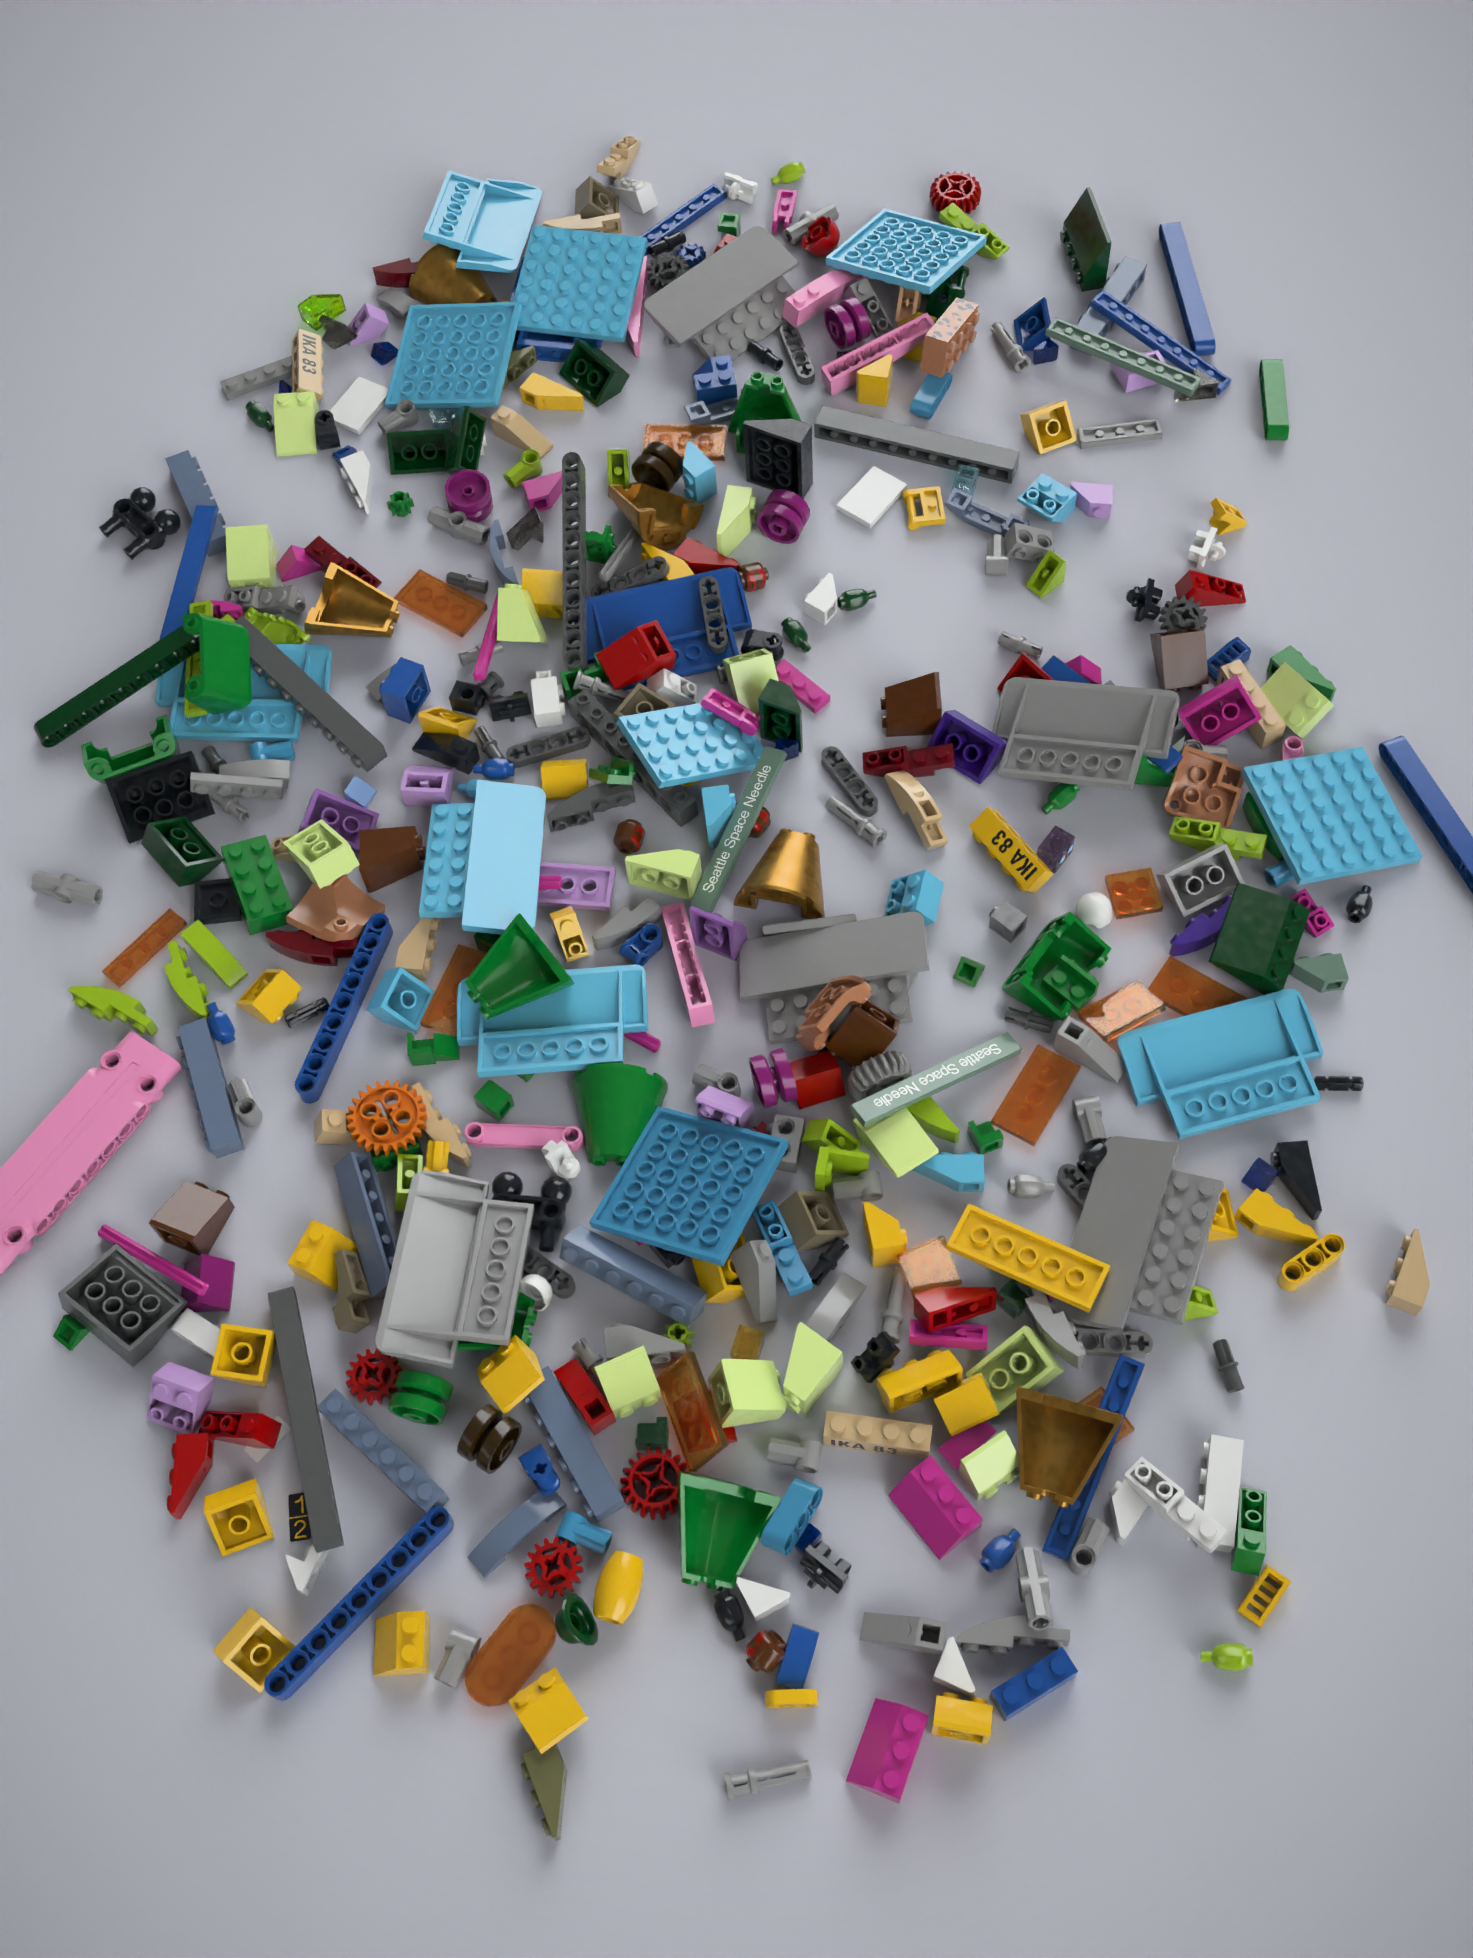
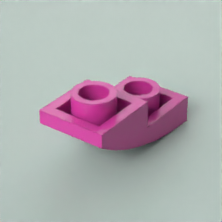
M210 600L213 604L214 618L221 619L226 614H229L236 621L242 615H245L240 605L226 601Z
M1306 889L1290 897L1310 910L1304 929L1314 938L1335 926L1323 906L1318 908Z
M986 1420L951 1436L938 1451L957 1470L960 1467V1461L985 1444L997 1431Z

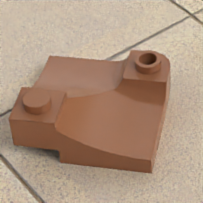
M1184 745L1181 751L1183 758L1176 765L1171 783L1162 802L1164 812L1172 817L1180 816L1220 822L1221 828L1230 829L1243 790L1241 789L1244 782L1241 775L1243 767L1229 763L1227 759ZM1171 801L1176 802V809L1170 807Z
M345 874L334 880L331 885L321 889L313 883L297 906L286 915L287 923L325 941L352 940L363 933L372 915L385 913V905L361 891Z
M854 975L831 979L803 1013L806 1020L797 1029L799 1033L794 1039L807 1051L821 1050L829 1041L827 1038L832 1033L829 1027L846 1005L851 1006L865 1003L871 996V986L861 977Z

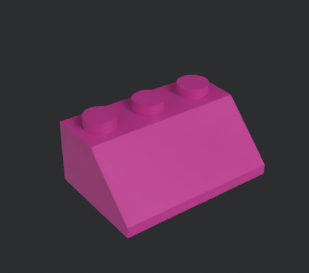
M1238 674L1178 709L1179 718L1194 740L1201 742L1202 745H1217L1262 719Z
M931 1455L912 1469L888 1494V1497L939 1560L982 1525V1517Z
M875 1698L846 1782L899 1804L929 1715L903 1704Z

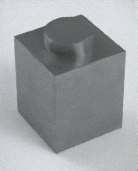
M1006 900L1000 906L996 905L989 914V928L1010 943L1026 928L1027 915Z

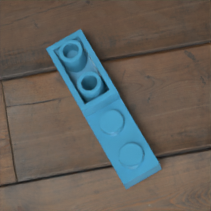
M774 1199L756 1206L752 1215L762 1240H767L776 1263V1272L781 1283L784 1284L789 1297L812 1289L813 1283L794 1246L792 1236Z

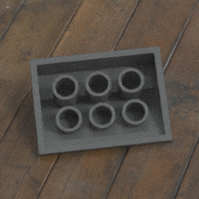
M118 1244L111 1247L58 1293L62 1309L132 1367L153 1350L187 1305L186 1299Z

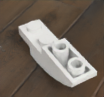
M1142 1456L1124 1474V1478L1159 1516L1186 1540L1192 1539L1209 1554L1228 1536L1226 1528L1188 1499L1181 1487Z

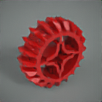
M955 171L954 173L947 172L946 175L940 174L939 178H935L930 187L929 198L932 207H935V211L941 212L951 203H954L964 213L971 214V211L976 210L977 205H979L981 187L975 177H970V173L965 175L963 171L961 173H956Z
M661 1447L656 1448V1454H652L651 1449L646 1448V1456L643 1457L640 1452H637V1462L633 1459L628 1460L632 1468H623V1474L628 1477L620 1478V1483L625 1486L620 1491L622 1495L627 1496L624 1499L625 1504H632L631 1511L633 1513L640 1510V1517L645 1518L647 1513L650 1512V1518L653 1521L656 1519V1513H660L662 1520H665L666 1511L669 1510L671 1515L674 1516L676 1514L674 1506L679 1507L678 1482L675 1487L665 1479L667 1467L672 1469L678 1477L679 1471L688 1474V1471H685L688 1466L686 1462L679 1463L681 1460L679 1454L672 1457L670 1449H667L665 1454L662 1455ZM651 1465H657L652 1472L642 1471ZM655 1479H660L661 1486L658 1487L657 1485V1488H652L651 1481L654 1480L655 1482ZM636 1480L640 1481L641 1485L647 1488L645 1500L641 1499L635 1492ZM660 1495L670 1496L662 1502L655 1503Z

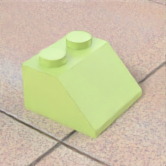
M1005 1430L960 1461L958 1475L977 1501L983 1496L985 1499L990 1498L999 1490L997 1487L1003 1482L1009 1484L1020 1476L1019 1456Z

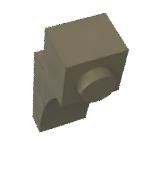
M340 1249L334 1253L338 1273V1293L336 1305L332 1309L338 1330L357 1334L371 1324L364 1302L371 1297L359 1253Z

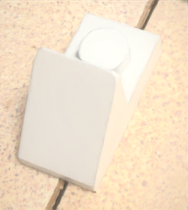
M312 1542L306 1548L304 1554L305 1561L285 1555L296 1588L306 1597L309 1596L329 1552L327 1550L316 1553Z

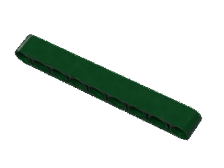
M182 625L38 720L34 724V730L41 744L47 748L59 744L200 650L199 635L188 634Z

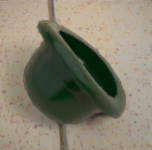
M568 1593L563 1599L561 1610L556 1614V1631L559 1637L569 1644L582 1643L586 1646L594 1645L598 1641V1628L595 1619L581 1597L577 1594Z

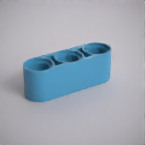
M947 372L943 378L928 374L911 403L910 413L930 420L951 385L952 374Z
M796 1478L765 1526L761 1536V1544L783 1555H789L817 1510L823 1497V1489L805 1480Z

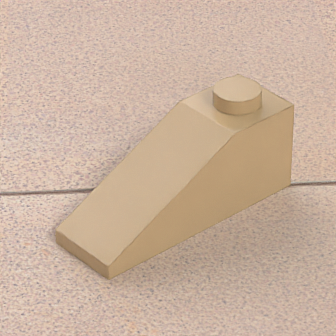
M504 405L490 417L493 435L523 451L534 449L538 451L540 459H542L553 448V444L526 419Z

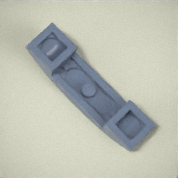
M740 396L705 405L704 401L684 406V410L691 423H722L732 419Z
M957 488L953 489L945 502V506L965 522L990 534H1000L1004 538V535L1014 522L1028 526L1030 524V521L1012 513L1009 517H1006L972 502V495Z
M494 520L490 531V550L496 573L504 586L505 584H518L513 566L504 567L499 550L505 549L506 545L499 520Z
M538 1491L491 1530L467 1558L486 1578L505 1561L504 1557L544 1521L548 1523L567 1504L556 1491L550 1495H543Z

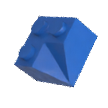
M730 355L710 357L692 374L697 402L704 401L705 405L737 397V384Z
M400 657L397 663L391 667L390 674L386 680L382 681L379 687L387 716L409 724L412 722L431 692L424 665Z

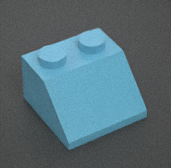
M691 441L687 442L682 475L685 485L684 493L688 499L703 503L717 494L715 465Z
M729 784L701 788L709 851L714 850L718 846L736 808L735 794L730 793Z
M401 967L386 970L366 1010L384 1023L417 1032L436 992Z

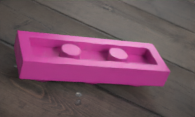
M783 659L775 666L778 680L791 686L796 699L814 714L830 702V695L787 660Z
M910 1319L909 1344L987 1351L988 1326L956 1323L928 1333L918 1320Z

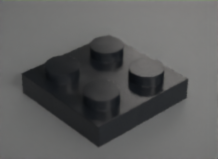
M229 878L195 882L194 922L199 920L203 925L242 921L240 906Z

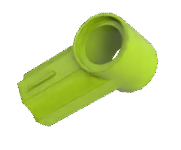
M534 449L524 451L521 456L522 460L503 474L510 487L513 489L517 488L529 477H536L542 473L543 467L538 451Z

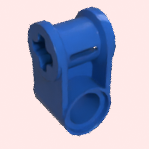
M655 924L643 926L632 938L623 943L619 954L622 957L626 956L632 962V965L644 966L663 947L660 928ZM650 937H656L654 940H647Z
M541 1444L518 1457L528 1477L532 1479L541 1494L550 1495L558 1490L561 1484L560 1478Z

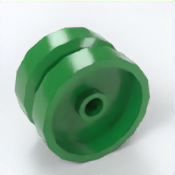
M413 1370L399 1371L394 1384L398 1392L391 1395L387 1408L389 1412L412 1422L425 1425H441L447 1412L443 1403L448 1402L451 1398L454 1388L452 1384L440 1377Z

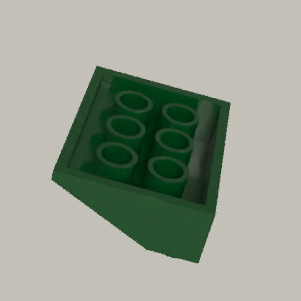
M1087 187L1065 219L1063 231H1060V240L1065 244L1066 256L1070 258L1071 270L1075 271L1076 284L1080 285L1082 292L1100 289L1105 286L1112 243L1091 187Z
M1242 883L1236 884L1209 962L1263 995L1284 989L1310 910L1291 898Z

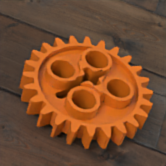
M386 1080L385 1085L381 1086L376 1081V1088L373 1089L371 1086L366 1085L368 1092L364 1093L359 1090L360 1099L352 1098L354 1106L348 1107L349 1114L351 1115L346 1116L347 1122L350 1123L347 1127L349 1132H352V1140H357L358 1147L365 1145L367 1153L374 1148L376 1156H378L381 1150H384L385 1156L389 1155L390 1150H393L398 1155V1148L402 1147L407 1151V1143L416 1145L415 1136L422 1138L420 1129H426L424 1121L428 1120L427 1113L425 1112L427 1110L426 1105L422 1103V1096H417L415 1088L409 1091L407 1083L400 1087L399 1081L396 1080L392 1086L389 1080ZM391 1100L397 1101L395 1104L392 1105L387 1104ZM376 1102L381 1103L387 1117L392 1120L394 1128L399 1132L398 1134L393 1132L387 1118L383 1117L382 1111ZM369 1112H375L371 1117L365 1116ZM402 1119H409L407 1123H399ZM380 1131H387L385 1135H377Z

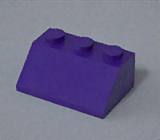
M950 710L944 712L927 747L953 743L955 754V767L953 768L981 784L1000 763L1007 741L960 712Z

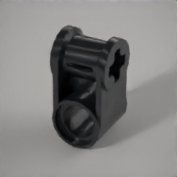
M328 410L319 411L315 416L320 450L341 447L333 414Z
M749 629L746 631L740 651L742 654L764 648L769 652L772 651L774 661H778L784 655V650L781 646L783 640L781 635L775 632Z

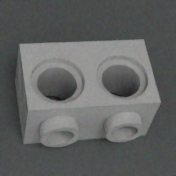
M1014 522L1004 535L1007 556L1040 564L1049 549L1055 552L1052 531Z
M775 1114L774 1122H769L767 1134L787 1139L789 1144L786 1150L787 1155L782 1157L776 1170L797 1172L802 1146L801 1140L805 1130L804 1118ZM783 1129H788L791 1131V1133L784 1135L781 1134L780 1131Z

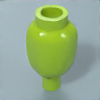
M792 162L782 167L778 174L771 178L772 184L776 185L780 182L782 184H790L799 180L802 174L805 173L802 162Z
M1224 1643L1216 1645L1212 1651L1200 1650V1661L1212 1662L1217 1668L1222 1670L1242 1671L1247 1666H1253L1252 1648H1246L1242 1644Z

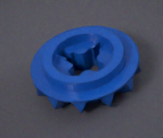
M688 243L687 246L681 245V248L676 250V256L680 254L682 259H686L689 269L706 259V251H704L703 246L698 247L697 244L690 245Z

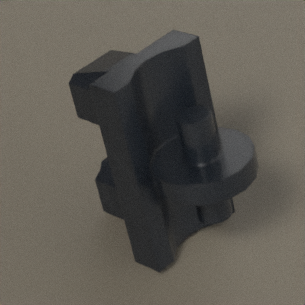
M1148 578L1146 586L1141 588L1136 586L1127 592L1126 600L1131 603L1132 607H1136L1135 621L1141 622L1144 618L1155 620L1160 614V607L1151 604L1152 602L1157 604L1161 600L1163 590L1154 587V579Z
M523 691L514 692L512 696L507 697L501 695L493 696L492 700H488L493 722L505 719L515 722V717L532 714L528 694Z
M882 1331L876 1338H871L867 1343V1349L860 1356L856 1355L851 1361V1365L857 1373L862 1375L867 1383H872L885 1368H891L894 1365L893 1359L900 1352V1349L891 1341L888 1332Z
M823 1541L814 1547L809 1545L800 1560V1564L805 1567L803 1572L810 1577L807 1586L812 1589L818 1584L824 1590L829 1587L838 1594L843 1589L848 1578V1573L852 1567L851 1564L844 1558H840L835 1564L829 1561L827 1558L831 1554V1549Z

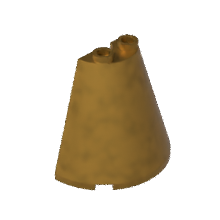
M442 244L433 246L416 264L418 269L415 275L411 274L409 296L426 305L498 302L480 270L456 268L461 252L458 249H451Z
M643 482L629 483V486L623 489L621 484L609 485L608 497L613 500L643 540L658 549H669L682 543L687 538L685 535L690 529L694 530L697 526L704 508L702 503Z
M331 562L324 576L322 593L316 607H311L306 618L304 632L310 635L391 638L394 631L392 624L393 622L397 623L400 616V611L397 610L399 601Z
M785 828L781 829L736 894L734 906L756 909L759 898L801 906V918H824L820 854L815 836L808 832L802 834Z
M1017 1386L1020 1489L1027 1491V1497L1042 1500L1043 1496L1053 1498L1052 1504L1068 1508L1069 1504H1074L1122 1422L1123 1415Z

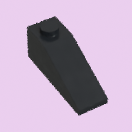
M423 732L412 748L418 754L449 767H455L456 770L468 775L473 770V765L477 764L480 760L477 744L458 735Z
M1308 1141L1277 1143L1274 1151L1270 1154L1272 1167H1276L1277 1176L1311 1220H1317L1322 1212Z

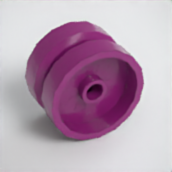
M853 296L840 301L839 304H834L825 309V326L829 336L838 348L842 350L853 346L855 342H860L870 336L871 325L869 317L857 298Z
M466 469L460 470L448 478L445 485V494L450 512L461 511L465 513L467 519L477 523L485 520L491 514L493 501L490 483L484 474L477 470Z
M784 489L775 490L769 494L757 517V525L760 531L773 541L791 544L797 541L803 527L810 517V508L807 502L794 492Z
M783 1048L770 1051V1067L762 1054L749 1058L753 1084L764 1109L777 1105V1091L784 1102L798 1099L794 1076Z

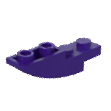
M1229 894L1223 901V906L1219 910L1215 908L1209 916L1202 913L1197 918L1193 917L1185 926V930L1182 933L1178 932L1171 939L1169 954L1172 957L1185 955L1215 943L1233 894Z

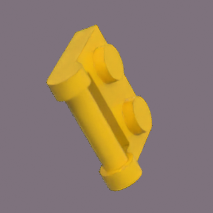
M940 486L908 489L902 493L903 501L906 502L909 518L907 525L910 530H916L921 526L945 524L946 517ZM915 499H920L923 516L916 515Z

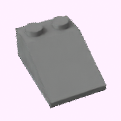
M615 1323L609 1328H604L607 1361L644 1345L652 1369L688 1365L684 1343L623 1323Z

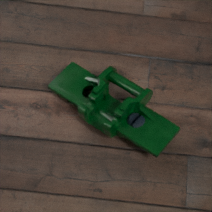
M960 266L931 294H923V297L928 299L925 313L937 317V321L956 298L962 299L965 297L964 287L966 277L969 276L968 267Z

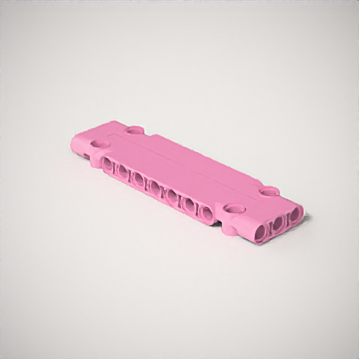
M130 1031L114 1050L107 1051L102 1055L101 1065L85 1073L0 1168V1275L16 1259L17 1254L26 1253L31 1249L33 1245L32 1237L35 1234L38 1236L44 1234L128 1139L149 1114L151 1109L150 1103H156L164 1096V1086L168 1085L182 1069V1066L175 1059L133 1031ZM21 1236L20 1240L14 1242L17 1237Z

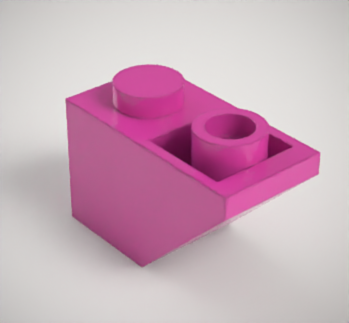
M562 471L522 482L531 514L553 507L562 493Z

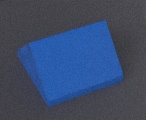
M1043 297L1014 320L1017 343L1022 346L1023 351L1046 350L1050 348L1051 337L1045 335L1046 329L1051 324L1046 298Z

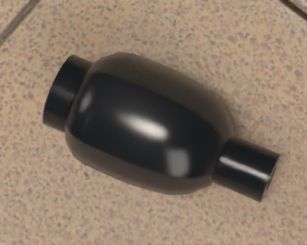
M1362 886L1361 891L1353 894L1348 901L1346 912L1349 921L1360 923L1370 914L1373 905L1372 897L1370 896L1372 890L1370 886Z
M1105 1142L1093 1143L1079 1155V1161L1076 1165L1082 1173L1095 1172L1096 1167L1107 1154Z
M729 1589L715 1595L714 1610L722 1627L732 1632L736 1642L746 1638L742 1629L744 1614L737 1597L730 1594Z

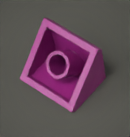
M201 1254L186 1262L184 1270L207 1283L209 1289L204 1296H199L182 1286L181 1296L187 1300V1305L181 1312H184L186 1308L193 1312L230 1311L235 1262L206 1254Z

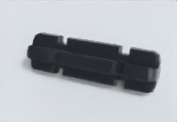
M323 997L317 1000L316 1004L312 1002L296 1010L295 1014L290 1013L286 1015L284 1019L288 1027L293 1028L299 1025L298 1022L300 1021L304 1023L318 1016L319 1012H326L330 1006L327 999Z
M1316 1076L1314 1078L1318 1091H1325V1088H1328V1091H1349V1089L1361 1091L1364 1087L1363 1078L1360 1076H1352V1079L1349 1076H1328V1078Z

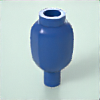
M488 759L483 765L474 764L473 773L483 774L488 779L505 780L510 776H514L515 765L514 763H509L506 759Z
M215 1002L207 1005L206 1007L210 1013L208 1026L214 1039L221 1041L222 1045L236 1040L234 1037L235 1028L228 1015L220 1011Z
M1013 1528L1007 1535H1000L992 1539L981 1552L982 1559L979 1561L980 1565L989 1573L1004 1568L1015 1554V1542L1021 1537V1534Z

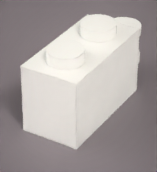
M551 670L536 671V679H531L536 726L538 728L563 724L562 715H566L565 703L560 700V698L564 697L563 685H558L557 676H552Z

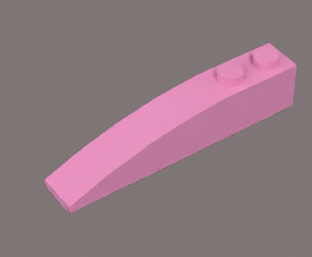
M644 256L627 328V337L635 357H639L644 303L648 281L647 256Z
M835 269L787 297L782 317L793 327L797 328L845 296L844 293L851 284L867 276Z
M925 313L822 366V382L831 396L856 384V371L889 354L893 356V362L924 341L926 333L935 323L929 314Z
M681 902L661 907L662 916L691 1027L715 1023L711 998L684 904Z

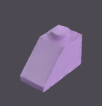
M365 303L344 331L349 345L353 346L379 338L388 328L389 322L384 310Z
M1071 481L1070 489L1077 493L1075 505L1088 517H1110L1113 485Z

